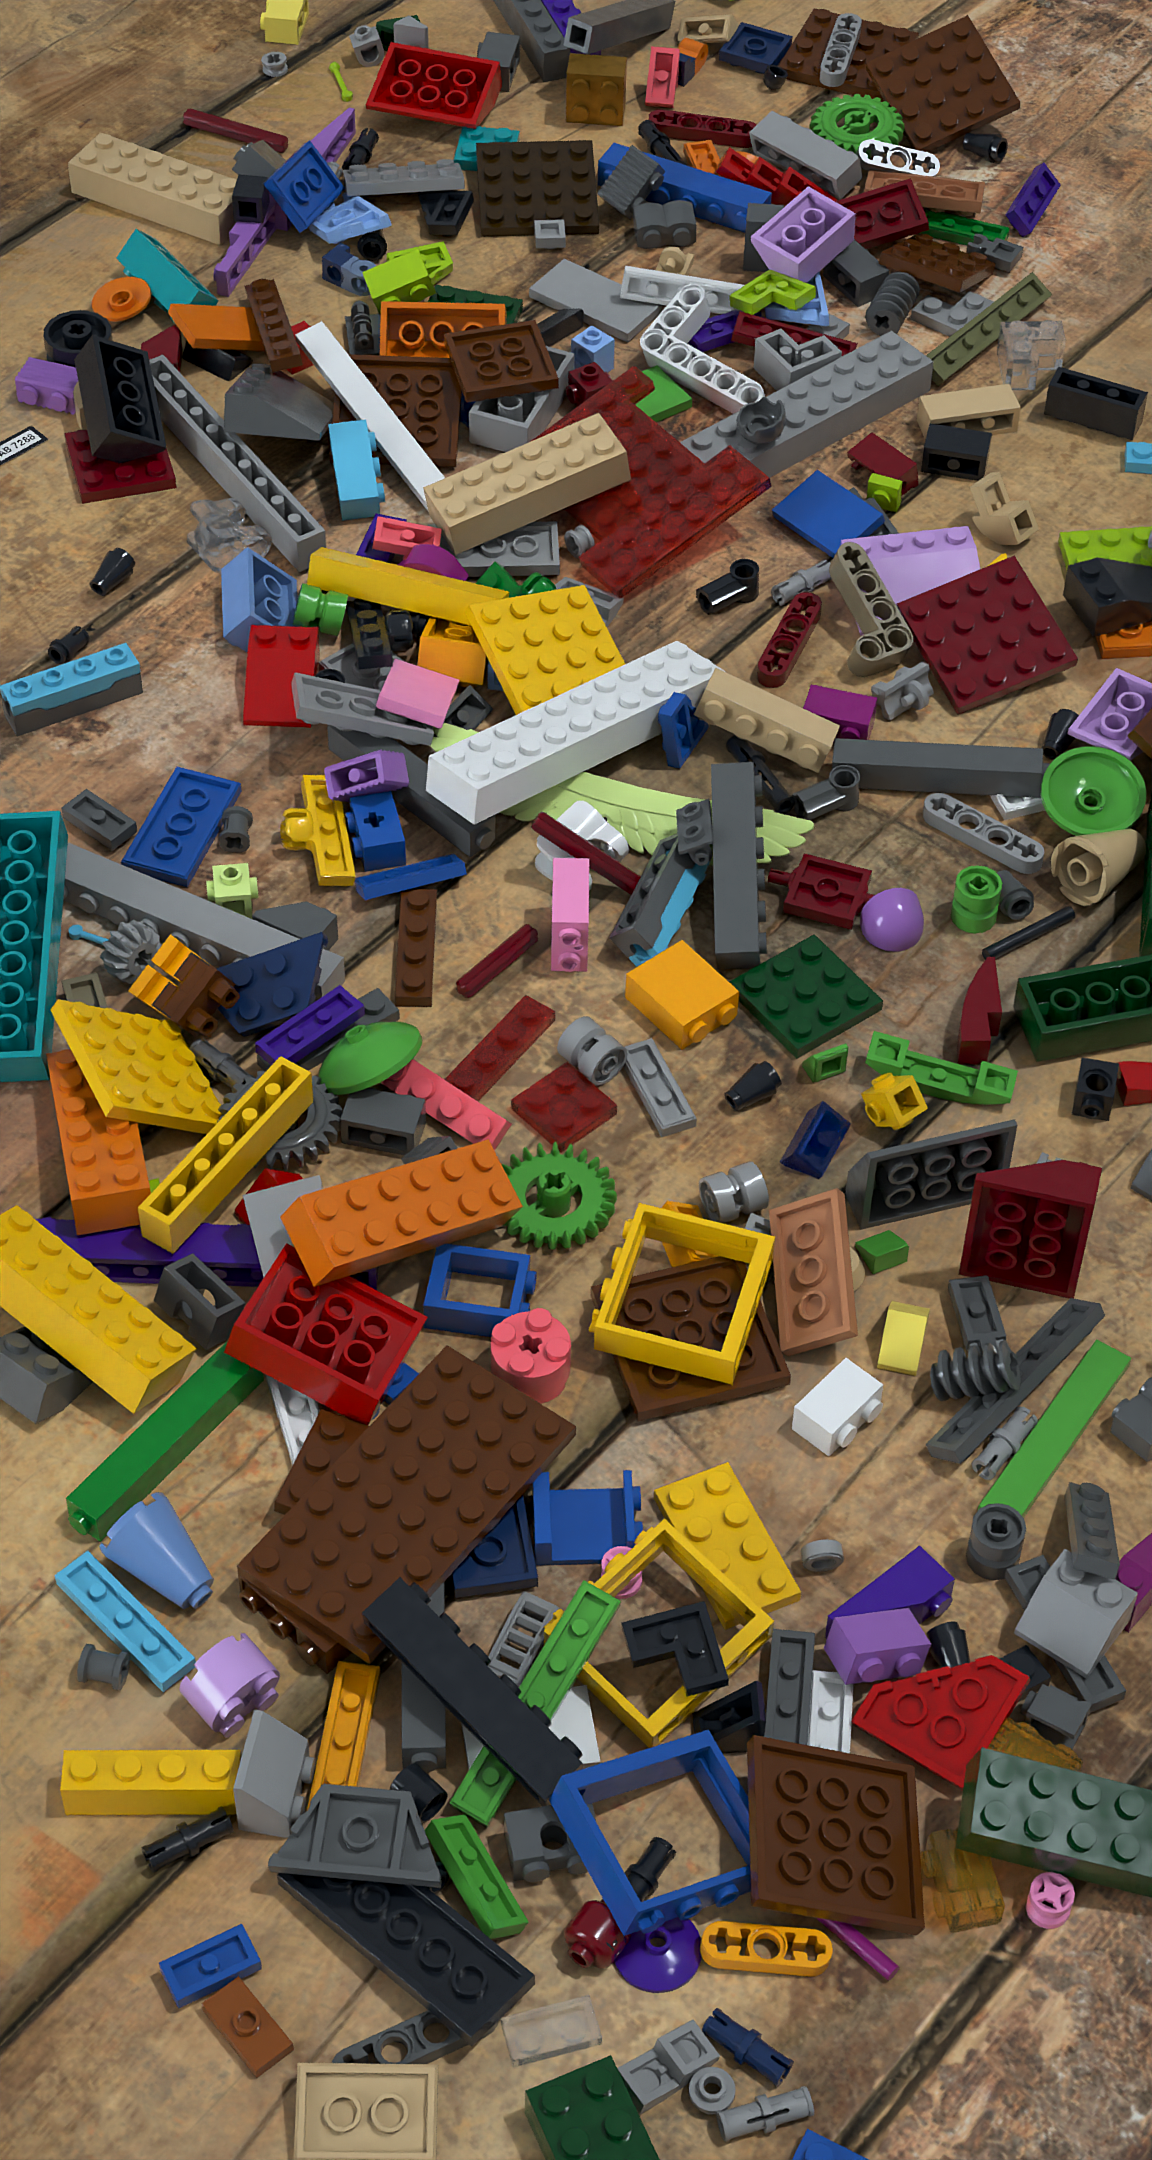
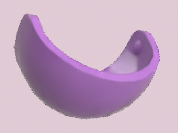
M892 888L884 890L873 896L862 909L860 916L861 931L866 940L879 949L892 952L909 949L920 940L923 933L924 917L917 895L909 889Z

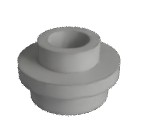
M702 2068L691 2078L689 2084L690 2100L698 2110L706 2114H716V2111L727 2110L735 2098V2083L732 2077L721 2068ZM708 2083H714L721 2090L717 2094H709L705 2091L704 2086Z

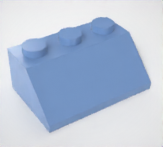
M248 547L221 569L223 638L231 645L247 652L251 625L298 627L292 625L298 600L297 580Z

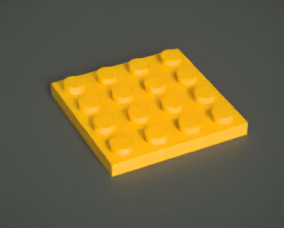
M585 585L470 604L465 612L516 715L625 665Z
M60 999L55 1002L50 1011L106 1117L207 1134L217 1124L218 1119L222 1115L218 1110L221 1104L214 1095L209 1080L203 1075L197 1064L194 1053L186 1044L178 1025L166 1019L159 1020L145 1017L141 1014H129L112 1008L86 1005L82 1002H70Z

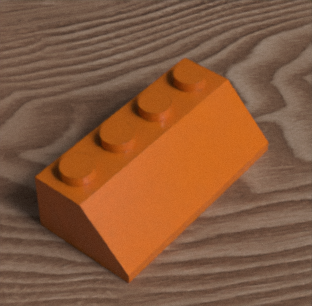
M381 301L380 355L450 358L444 344V334L505 325L507 318L505 304Z

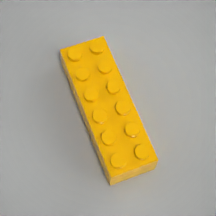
M18 1205L0 1214V1307L133 1414L180 1383L197 1349Z

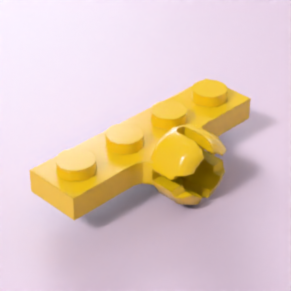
M303 775L301 789L305 808H289L283 812L282 816H284L285 820L280 825L283 847L288 850L303 851L307 849L312 852L319 886H354L356 875L342 801L329 798L325 775Z

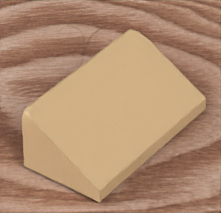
M732 14L681 18L677 44L679 45L685 37L701 43L729 42L738 29V22Z

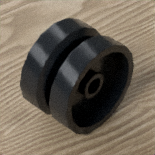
M86 310L69 311L57 315L49 320L44 327L43 337L45 350L47 351L46 360L76 367L74 359L92 335L113 341L110 323L100 314Z

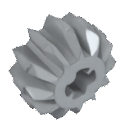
M135 920L129 923L121 922L117 931L110 930L111 937L109 940L102 943L106 949L100 955V958L104 961V968L113 977L118 978L122 982L132 984L147 965L152 968L155 965L151 959L162 946L159 941L160 936L156 934L155 930L142 922Z

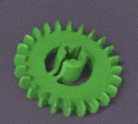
M854 94L853 97L843 95L842 99L835 97L832 98V102H824L823 106H819L816 109V113L811 116L809 129L818 136L833 141L844 150L856 153L860 144L869 139L898 145L903 139L905 125L901 121L903 119L901 114L895 113L897 109L890 107L887 101L881 103V98L871 99L870 95L861 97L860 94ZM844 118V125L839 128L837 122ZM876 122L877 127L870 132V124ZM867 150L868 159H871V150Z
M556 1141L553 1143L550 1154H546L542 1144L538 1143L537 1156L535 1157L531 1155L527 1147H524L522 1152L523 1162L512 1154L510 1156V1166L502 1164L523 1207L503 1225L507 1226V1233L510 1235L520 1233V1242L527 1243L532 1239L534 1240V1247L540 1248L543 1243H547L549 1249H556L558 1243H561L565 1249L571 1248V1241L581 1245L586 1243V1235L591 1238L598 1236V1228L607 1227L608 1218L614 1215V1204L617 1201V1193L614 1191L615 1180L609 1178V1168L603 1167L599 1169V1157H595L587 1164L588 1154L586 1149H583L579 1156L574 1158L572 1144L568 1145L567 1151L563 1155L560 1154ZM537 1184L536 1201L529 1206L526 1201L527 1192L533 1185ZM579 1191L582 1200L578 1208L574 1212L561 1217L570 1209L571 1196Z

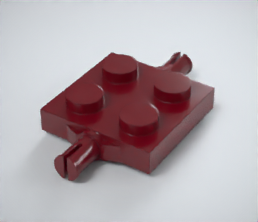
M805 853L799 866L792 873L771 868L768 875V883L788 887L783 912L850 930L853 928L858 913L875 896L868 893L872 870Z

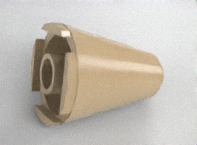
M1133 829L1072 836L1055 847L1051 857V871L1053 877H1059L1063 885L1059 889L1064 896L1073 903L1082 906L1091 905L1104 899L1144 859L1146 843L1141 834Z

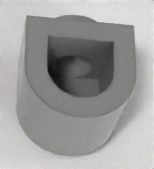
M367 25L358 27L354 34L349 35L357 60L361 65L372 67L378 65L383 60L384 49L376 26L370 28Z

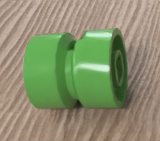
M302 583L292 625L298 627L318 626L320 632L338 636L343 622L348 595L331 590L323 594L321 588Z
M978 865L969 866L961 870L957 875L951 919L959 929L976 934L984 933L995 925L1002 880L994 870Z

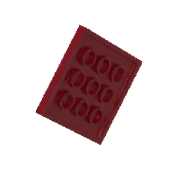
M1015 555L896 604L912 632L914 643L926 663L929 664L930 670L957 715L1077 665L1078 657Z

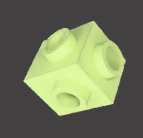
M248 863L212 866L213 880L206 881L208 901L215 902L217 905L252 919L251 899L258 898L257 877L249 878Z

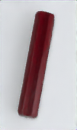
M524 924L456 981L457 992L465 998L472 997L538 941V931L529 924Z

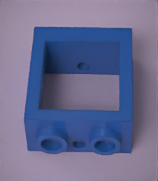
M443 1244L436 1247L423 1304V1313L428 1317L424 1328L492 1337V1330L495 1325L511 1315L530 1311V1303L525 1302L527 1294L534 1295L537 1272L530 1271V1255L454 1244ZM452 1272L515 1280L510 1308L446 1300Z

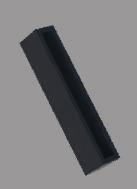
M399 1577L362 1612L364 1624L541 1806L550 1805L549 1798L561 1776L583 1769V1763L579 1760L583 1756L582 1752L568 1737L564 1736L560 1740L549 1729L552 1722L539 1707L533 1705L529 1709L519 1699L518 1696L522 1692L506 1674L499 1678L488 1667L491 1660L478 1645L473 1643L468 1647L458 1636L461 1632L458 1625L446 1613L443 1612L438 1616L428 1606L431 1599L418 1584L413 1582L408 1586Z

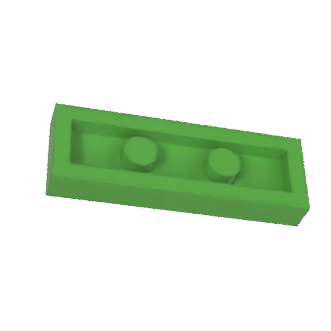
M466 1814L431 1820L424 1830L425 1834L481 1931L490 1939L521 1933L529 1921Z

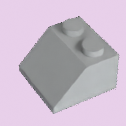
M1064 1549L1042 1578L1018 1622L1014 1634L1087 1679L1131 1620L1138 1593L1116 1579L1074 1569L1072 1554L1067 1549Z
M254 1710L233 1787L238 1828L248 1832L289 1838L291 1835L290 1829L294 1822L305 1812L306 1797L301 1796L304 1783H312L316 1758L310 1757L308 1739L260 1710Z

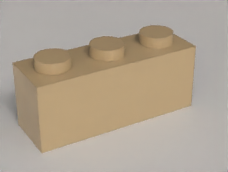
M1010 384L924 395L919 398L917 422L925 440L930 423L989 432L992 435L1017 432L1021 406Z

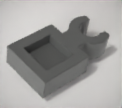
M975 234L973 243L968 242L966 253H981L987 256V260L996 263V269L1010 273L1022 258L1024 247L1000 238H996L992 242L984 235Z

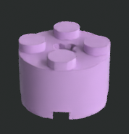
M240 1633V1641H237L232 1635L209 1649L194 1664L198 1670L197 1674L191 1681L185 1675L179 1688L181 1694L214 1732H221L225 1738L235 1734L244 1725V1716L255 1708L260 1711L266 1710L279 1696L274 1689L280 1678L279 1671L245 1633Z

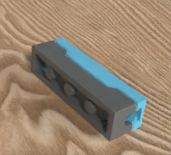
M123 643L0 685L4 716L16 736H20L142 694L140 663L127 643Z
M677 833L659 841L609 937L630 958L636 967L668 948L667 946L672 936L681 926L680 920L685 910L693 903V895L698 885L706 877L705 871L710 861L706 865L700 866L691 859L688 852L680 855Z

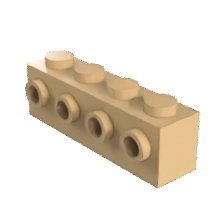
M717 668L714 669L694 712L695 716L703 719L708 724L719 726L734 733L740 739L749 740L764 747L770 753L779 754L796 762L800 767L811 769L819 773L840 727L838 724Z

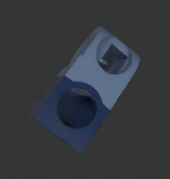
M340 242L322 257V279L355 295L368 296L371 294L362 272L376 267V265L371 261L360 260L358 257L350 254V247Z

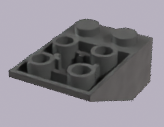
M25 1326L0 1337V1399L35 1424L63 1411L93 1383L90 1378Z

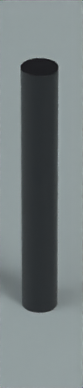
M1066 906L982 949V955L985 960L987 957H995L996 959L1074 919L1075 912L1072 907Z

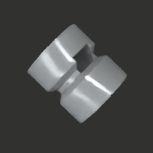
M583 1016L572 1022L562 1033L557 1045L558 1053L574 1067H578L579 1071L595 1085H603L613 1079L622 1069L628 1055L627 1049L611 1035H606V1031L589 1016Z
M749 1161L729 1169L728 1175L724 1172H717L699 1180L701 1201L711 1221L726 1223L737 1219L740 1211L745 1215H749L766 1209L769 1205L765 1180L754 1162Z

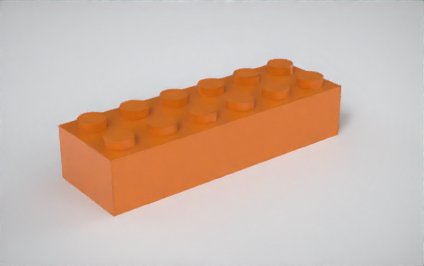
M71 1049L47 1053L77 1235L140 1225L138 1207L151 1194L137 1122L105 1116Z
M489 1139L299 1196L280 1218L313 1286L316 1287L434 1249L443 1244H449L502 1227L523 1206Z

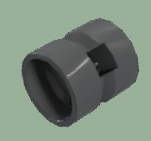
M996 1503L980 1508L974 1515L966 1559L968 1566L975 1574L984 1579L1002 1580L1005 1579L1007 1568L1019 1564L1026 1533V1524L1024 1518L1017 1510L1009 1505Z

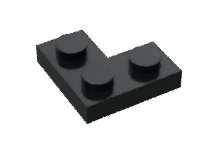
M705 1601L621 1623L633 1668L675 1658L686 1696L729 1686L728 1675Z

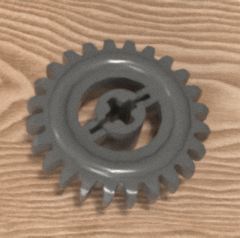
M263 1070L257 1071V1078L249 1075L244 1077V1085L236 1083L232 1086V1093H227L223 1097L224 1104L218 1109L222 1115L217 1123L265 1073ZM312 1076L313 1103L306 1109L308 1113L306 1121L298 1128V1121L296 1120L262 1157L267 1159L268 1169H273L276 1159H280L284 1171H288L290 1158H294L299 1167L303 1168V1154H308L316 1162L318 1158L316 1147L322 1152L328 1153L329 1142H337V1131L341 1130L340 1118L343 1113L342 1108L339 1105V1097L333 1093H328L325 1083L320 1084V1077ZM261 1159L255 1164L254 1168L258 1167Z

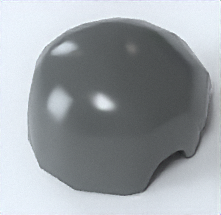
M762 397L758 402L748 403L739 411L736 419L737 426L741 435L750 442L758 444L772 442L782 434L786 424V412L782 401L778 400L776 403H773L767 397Z

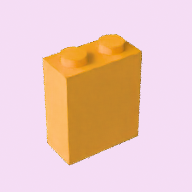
M683 940L626 973L625 998L681 1050L692 1043L700 1042L708 1033L721 1025L729 1024L737 1016L739 991Z

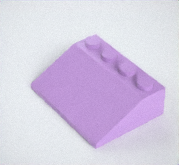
M968 526L841 540V545L846 542H854L865 550L895 604L980 570L977 548ZM857 624L860 636L864 635L859 625Z

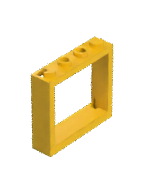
M639 1203L634 1218L625 1221L622 1239L626 1240L623 1248L616 1247L611 1264V1269L615 1270L612 1279L606 1277L603 1282L600 1300L603 1301L601 1310L594 1309L592 1313L589 1332L594 1333V1349L733 1385L772 1265L775 1236ZM646 1238L750 1263L721 1352L615 1325Z
M665 1518L656 1527H651L646 1532L643 1530L635 1539V1546L627 1554L619 1553L613 1557L604 1569L606 1573L595 1583L588 1581V1583L615 1597L629 1584L631 1579L644 1570L664 1551L744 1626L720 1649L728 1678L772 1637L774 1620ZM562 1609L554 1612L553 1619L544 1626V1645L565 1612ZM588 1661L577 1678L581 1683L587 1685V1688L649 1748L660 1745L717 1690L714 1689L686 1696L684 1686H681L647 1719Z

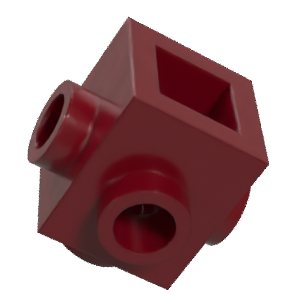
M596 362L568 371L567 397L586 417L614 407V381Z

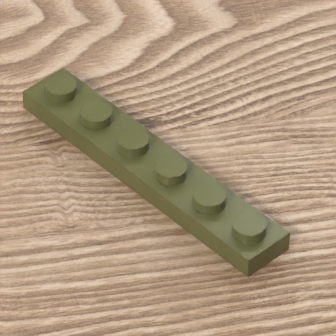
M1033 272L926 355L934 361L932 380L939 387L1047 301L1052 293Z

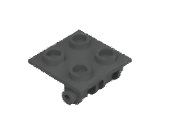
M360 300L352 305L351 316H345L349 353L353 355H380L381 314L370 315L369 306Z

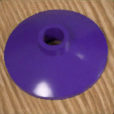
M677 1917L665 1921L662 1926L650 1933L645 1934L641 1930L631 1933L630 1941L614 1960V1963L621 1976L632 1986L651 1993L670 1992L684 1986L696 1974L702 1959L700 1953L701 1937L695 1925L689 1919L680 1920ZM661 1938L666 1941V1944L662 1947H655L650 1943V1940Z

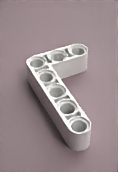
M686 285L675 295L640 338V345L647 365L649 367L658 365L673 381L734 414L748 403L757 402L762 397H765L763 388L754 380L687 344L709 318L710 308L704 289L700 285Z

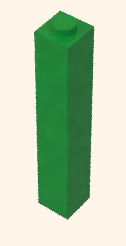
M226 1342L66 1497L69 1513L68 1520L71 1526L80 1534L86 1535L88 1533L101 1542L107 1536L106 1534L122 1515L135 1504L143 1501L264 1381V1374L224 1353L227 1345Z

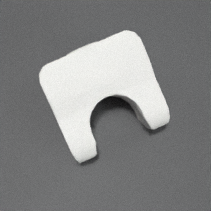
M577 801L557 819V821L620 862L628 855L629 847L625 837L607 823L601 814L589 803ZM541 835L538 836L537 847L541 853L535 858V867L544 876L553 880V858L574 857ZM589 873V890H590V889H591V886H592V878H591V875H590V873Z

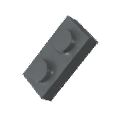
M85 789L61 807L64 819L112 851L137 832L136 821L88 789Z

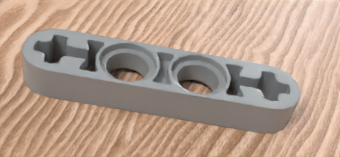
M841 14L836 20L820 66V82L825 86L837 87L845 82L861 34L862 19L856 14Z
M934 793L926 797L923 807V819L930 826L1020 873L1032 874L1041 869L1044 848L1037 841L947 794ZM972 822L977 827L965 829L960 826V823ZM1000 837L1007 843L996 845L990 842L989 839Z

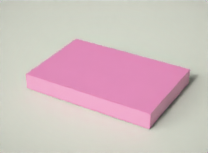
M395 659L393 667H391L379 694L376 707L440 729L444 724L454 698L459 679Z

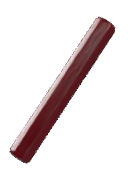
M191 108L187 109L183 114V123L185 125L248 144L250 142L254 144L263 140L279 153H284L289 145L286 136Z
M540 812L536 816L531 826L533 831L574 858H588L589 868L632 895L641 878L640 875L547 813Z

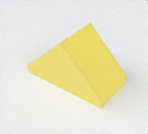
M891 1301L887 1312L877 1368L916 1376L930 1308Z

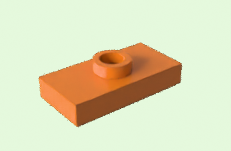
M712 140L690 142L683 145V153L690 167L718 175L716 170L720 158Z

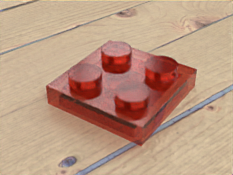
M568 1062L511 1099V1109L552 1146L556 1141L560 1153L565 1151L569 1144L574 1145L617 1115V1104Z

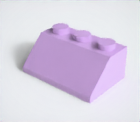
M808 186L751 236V242L768 269L807 283L854 241L856 213Z

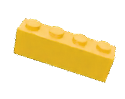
M64 1750L60 1792L65 1815H208L221 1806L227 1814H236L233 1787L242 1757L241 1750Z

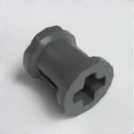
M232 806L226 808L222 812L221 821L224 825V830L220 833L219 845L227 852L242 853L250 846L248 829L252 826L253 815L244 807Z
M86 1644L78 1663V1682L86 1683L90 1679L112 1684L113 1689L121 1690L129 1672L130 1653L121 1651L118 1655L96 1650L95 1645Z

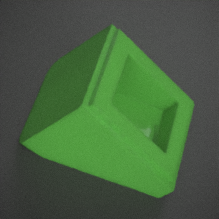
M845 1043L814 1054L802 1062V1067L812 1082L846 1071L849 1047Z
M890 1230L855 1242L856 1249L872 1274L907 1262L908 1244Z

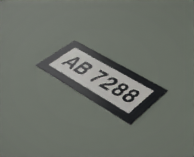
M29 426L1 441L0 465L47 441L48 438L33 426Z

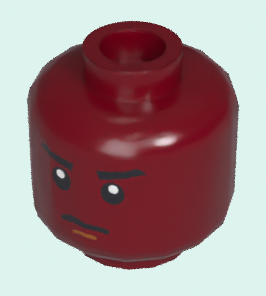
M603 1899L601 1901L590 1900L585 1902L564 1930L565 1941L569 1946L568 1955L576 1964L586 1969L590 1968V1966L608 1968L631 1939V1934L623 1936Z

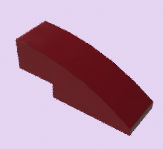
M995 957L986 958L968 988L960 1021L957 1042V1064H981L982 1061L987 1062L991 1036H998L1002 1007Z

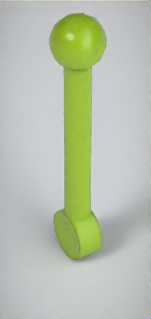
M332 62L329 69L335 74L342 90V100L349 102L353 99V93L346 88L339 72L340 65L337 62Z

